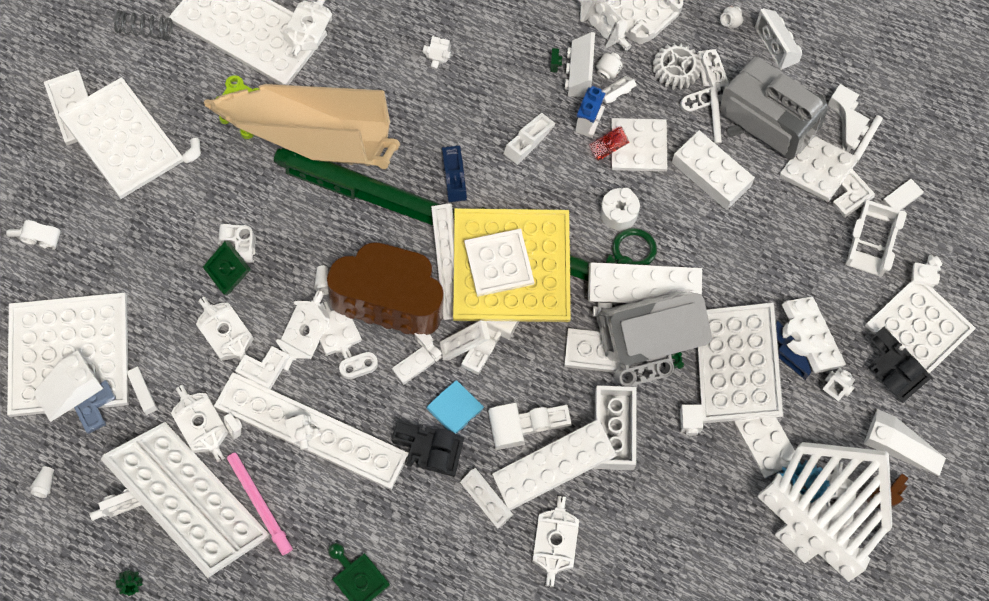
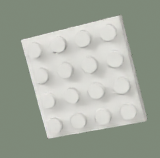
M911 282L865 325L874 335L885 326L902 344L898 349L902 351L906 348L928 373L935 369L976 329L931 286Z

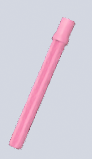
M236 453L230 454L227 457L228 462L270 532L272 541L277 545L281 554L286 555L293 548L287 540L285 532L280 529Z

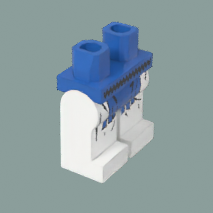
M588 87L577 113L576 132L591 138L595 134L605 109L602 103L606 93L597 87Z

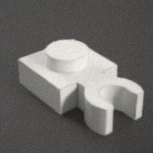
M414 333L418 343L422 347L424 346L436 362L442 358V353L433 345L432 341L434 340L430 334Z

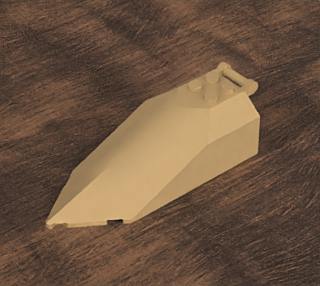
M264 84L259 86L260 90L248 92L247 89L221 95L213 100L206 99L204 101V105L237 128L311 160L347 163L350 165H376L381 169H386L390 164L389 160L394 151H397L400 146L398 140L388 138L390 119L383 90ZM388 148L384 156H380L383 149Z

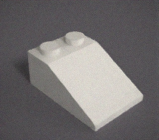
M77 350L61 360L33 393L49 421L52 422L103 388L86 360Z

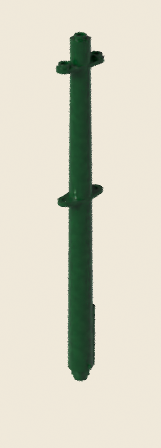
M284 148L277 149L274 156V162L278 166L286 168L287 175L354 200L358 198L430 225H433L431 206L442 205L332 162L311 160ZM452 209L453 219L455 220V209ZM570 254V275L589 281V263L592 262ZM609 254L606 263L614 264L616 258Z

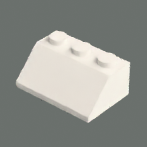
M765 8L761 9L755 30L779 69L782 70L798 63L802 56L801 47L795 43L793 35L785 27L782 17H779L776 11Z
M594 32L572 40V46L568 47L567 58H571L570 63H567L566 74H569V79L565 81V90H568V96L584 97L588 87L591 88Z

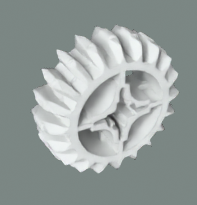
M673 43L672 47L667 44L665 49L661 48L659 53L655 55L653 73H656V79L660 78V84L666 82V88L669 84L672 85L673 90L676 86L681 90L683 85L688 88L690 84L693 85L699 78L702 70L700 66L701 60H698L699 54H695V49L689 50V45L683 47L682 43L679 46ZM669 58L668 65L664 67L663 62ZM690 65L691 71L686 74L685 70Z

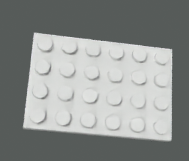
M122 77L58 113L59 118L120 199L184 162L182 155Z
M774 303L708 309L707 315L712 339L709 344L698 347L703 423L784 417Z

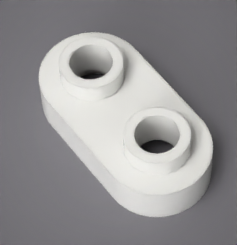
M365 352L343 360L339 370L344 378L354 379L375 371L378 366V360L373 353ZM371 361L372 364L370 366H366L365 362ZM352 367L353 371L349 373L346 369Z

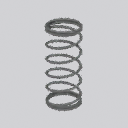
M118 10L115 14L114 30L118 34L123 31L126 35L133 32L135 36L142 33L144 37H148L151 33L154 39L161 36L163 40L169 41L171 35L170 37L169 35L166 36L168 21L170 23L169 34L173 32V21L169 17L165 19V22L163 17L160 18V33L157 37H154L152 34L154 26L153 15L150 17V33L145 36L142 30L145 23L144 14L140 18L141 31L139 34H135L133 31L136 18L134 12L131 15V30L129 33H126L123 27L126 22V12ZM121 13V26H122V29H121V27H120V29H119V31H118L117 21H118V16H119V14Z

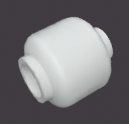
M614 52L612 54L604 53L596 65L597 74L606 80L616 78L623 67L620 61L621 57Z

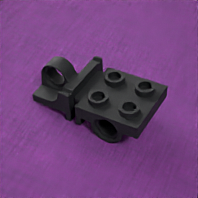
M885 326L869 339L882 355L868 367L872 371L876 368L879 370L875 375L902 403L932 378L906 348L902 351L898 349L902 344Z
M397 420L392 443L410 447L406 466L411 467L414 461H416V467L455 477L464 437L457 436L454 432L446 429H431L429 426L423 431L422 424L416 425Z

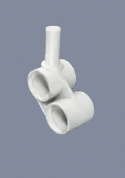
M26 220L23 227L20 229H8L6 234L8 237H20L19 239L27 244L34 245L39 241V246L43 248L52 247L55 250L61 231L53 226H46L35 221Z

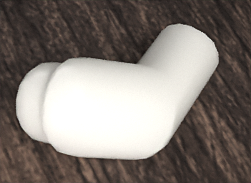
M198 138L190 140L191 148L182 155L185 163L193 162L201 155L200 140Z

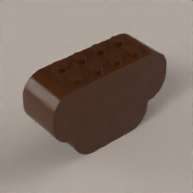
M374 242L364 245L358 251L356 257L345 256L339 258L332 264L327 276L329 302L332 309L337 313L345 315L350 319L363 320L368 324L381 325L386 329L399 330L404 334L429 335L438 329L443 317L444 291L442 285L432 278V265L426 256Z

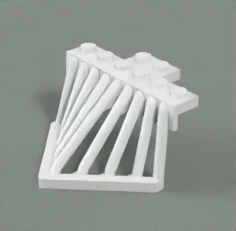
M807 442L799 444L784 475H776L773 482L757 496L786 523L777 530L775 536L804 563L819 554L848 582L864 572L871 559L868 555L892 528L889 453L880 450ZM810 454V459L792 486L790 480L802 455ZM820 457H831L810 488L802 495L800 491ZM841 458L852 459L823 495L815 502L810 503ZM862 461H872L838 500L821 513L820 510ZM879 467V474L873 478L870 484L849 507L831 522V518ZM880 486V492L874 495L873 499L851 524L843 530H839L875 489ZM880 503L881 509L875 512L874 516L855 538L849 539ZM881 520L882 524L879 530L864 548H859V545Z

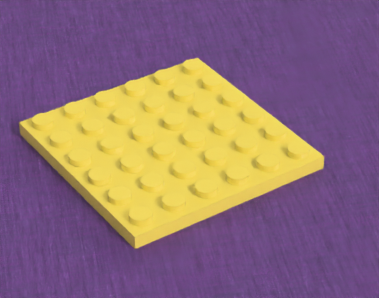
M455 209L453 321L570 322L569 210ZM521 229L534 278V285L477 297L464 240Z

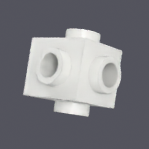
M839 368L836 373L831 371L825 379L828 383L823 388L830 396L839 401L843 395L848 397L854 389L852 384L855 379L851 373Z

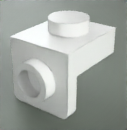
M914 263L911 283L934 288L940 280V274H937L938 266Z

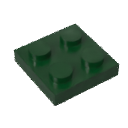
M224 241L203 266V269L223 295L230 294L251 270L229 241Z

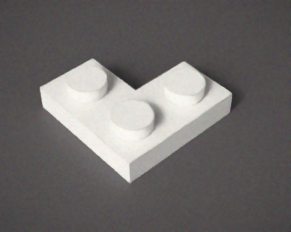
M852 169L840 185L846 193L834 200L833 205L845 218L864 205L866 200L870 201L874 198L875 193Z
M271 346L262 363L245 354L235 372L271 390L290 356Z

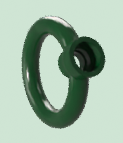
M629 228L621 231L614 238L612 252L617 260L616 264L649 265L656 257L657 245L654 238L648 232L638 228ZM628 236L642 237L647 241L650 248L648 256L641 261H632L628 256L621 254V241Z

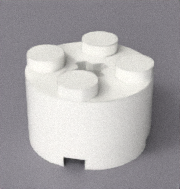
M613 189L603 198L600 213L601 219L607 227L617 231L629 229L637 220L640 203L631 189Z

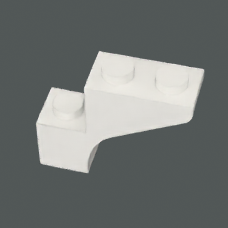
M840 84L831 97L828 106L833 108L842 119V150L849 153L851 149L855 150L859 145V136L864 137L869 127L866 125L870 119L854 111L859 104L856 102L859 94Z

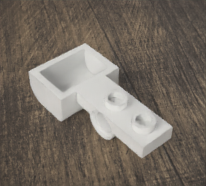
M486 321L490 340L470 349L461 367L479 375L500 336L510 340L520 321Z
M517 403L497 406L488 410L496 450L525 445L523 435L571 426L568 405L548 409L541 407L523 414H519Z

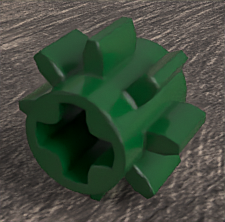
M130 569L119 573V580H115L116 588H119V594L128 596L136 592L138 593V586L143 585L139 572H134Z

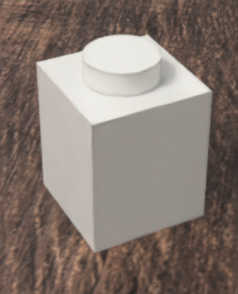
M702 405L681 406V432H686L688 436L698 435V432L702 431Z

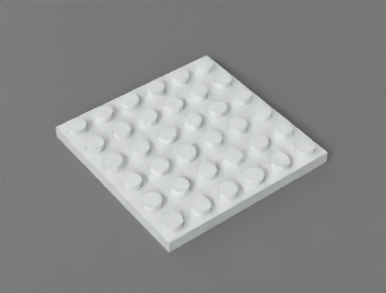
M126 293L9 304L7 415L9 417L44 414L45 412L33 392L61 360L77 350L86 360L99 383L106 380L116 399L99 408L129 405Z

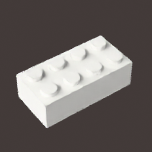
M700 130L674 153L672 163L726 210L752 186L755 178Z
M596 386L595 420L599 419L617 456L594 467V469L634 470L636 466V387Z

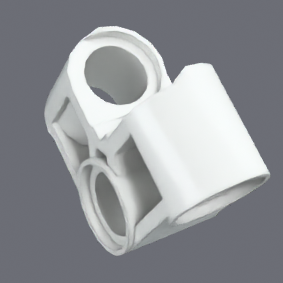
M221 224L218 245L221 246L224 241H229L233 247L235 246L236 251L246 263H254L253 254H255L256 236L252 229L246 225ZM250 234L247 239H242L243 235Z

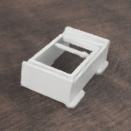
M866 200L854 227L853 240L845 265L880 277L886 271L891 270L895 257L892 249L898 230L904 226L907 213ZM866 215L892 223L885 248L881 245L878 246L859 240ZM858 242L877 248L879 251L883 250L882 259L856 251Z

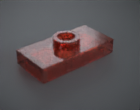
M620 126L589 145L595 158L599 161L630 142L624 129Z

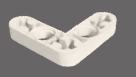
M715 50L706 51L701 58L711 87L685 96L680 102V108L684 112L689 113L711 106L710 89L716 88L719 92L721 88L724 90L728 86L729 82ZM708 55H710V57H714V60L712 61L713 66L717 64L718 67H714L711 70L709 69L712 66L710 60H706ZM713 71L720 72V80L712 78ZM706 93L710 96L709 103H704L701 100L702 94ZM722 94L718 95L719 103L722 101ZM695 96H697V103H694L691 108L685 106L687 100L693 102L696 100Z

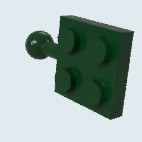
M340 543L330 545L328 549L329 556L332 559H338L345 568L332 580L349 601H373L391 586L365 553L351 563L344 555V547Z

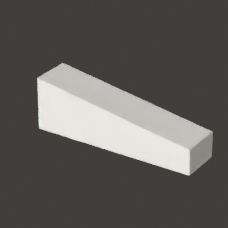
M137 366L127 371L144 413L148 415L158 410L139 367Z

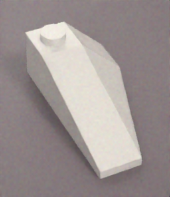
M876 409L864 444L876 450L887 451L890 456L940 476L946 458L897 417Z

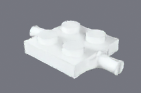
M322 302L323 309L330 317L319 341L325 355L328 356L333 353L342 352L345 359L352 357L349 348L362 341L353 319L347 318L336 311H331L327 302H324V305Z
M125 489L123 494L105 497L104 501L98 503L100 509L89 514L92 521L103 516L111 518L139 507L141 504L128 489Z

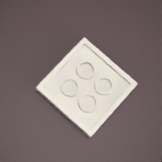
M612 118V170L667 172L666 120Z
M815 136L800 154L798 153L794 159L789 160L781 171L780 177L829 202L858 162V157Z
M521 229L464 240L477 297L534 285V278Z

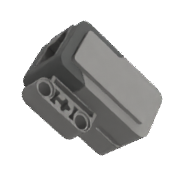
M753 57L723 90L720 107L721 113L726 118L740 125L747 132L788 159H794L816 136L818 130L823 126L828 110V104L825 100L758 57Z
M676 291L604 309L598 314V324L605 355L609 360L620 363L621 368L615 371L614 378L618 384L626 387L670 376L674 370L671 354L705 346L712 339L705 301L699 293ZM664 362L666 368L663 372H660L659 366ZM644 369H647V372L644 373V376L641 374H636L644 372ZM628 372L629 378L623 382L622 375Z

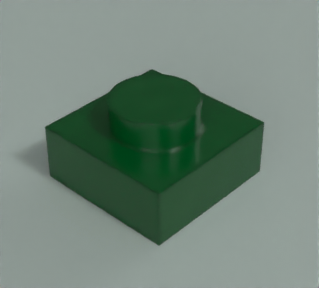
M552 48L550 72L557 73L558 67H562V56H559L558 48Z

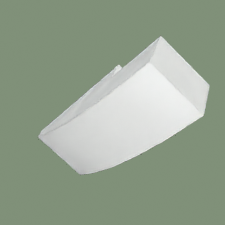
M543 113L539 114L519 131L518 136L506 145L504 155L518 165L546 137L556 123Z

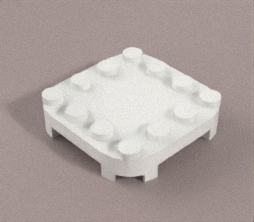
M606 0L626 21V37L639 44H644L654 39L679 16L683 7V0Z

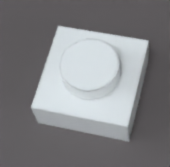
M231 413L224 416L223 424L234 440L241 435L242 424Z

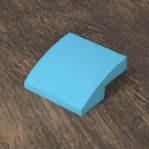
M456 380L437 396L426 409L447 430L457 434L471 419L483 410L484 406Z

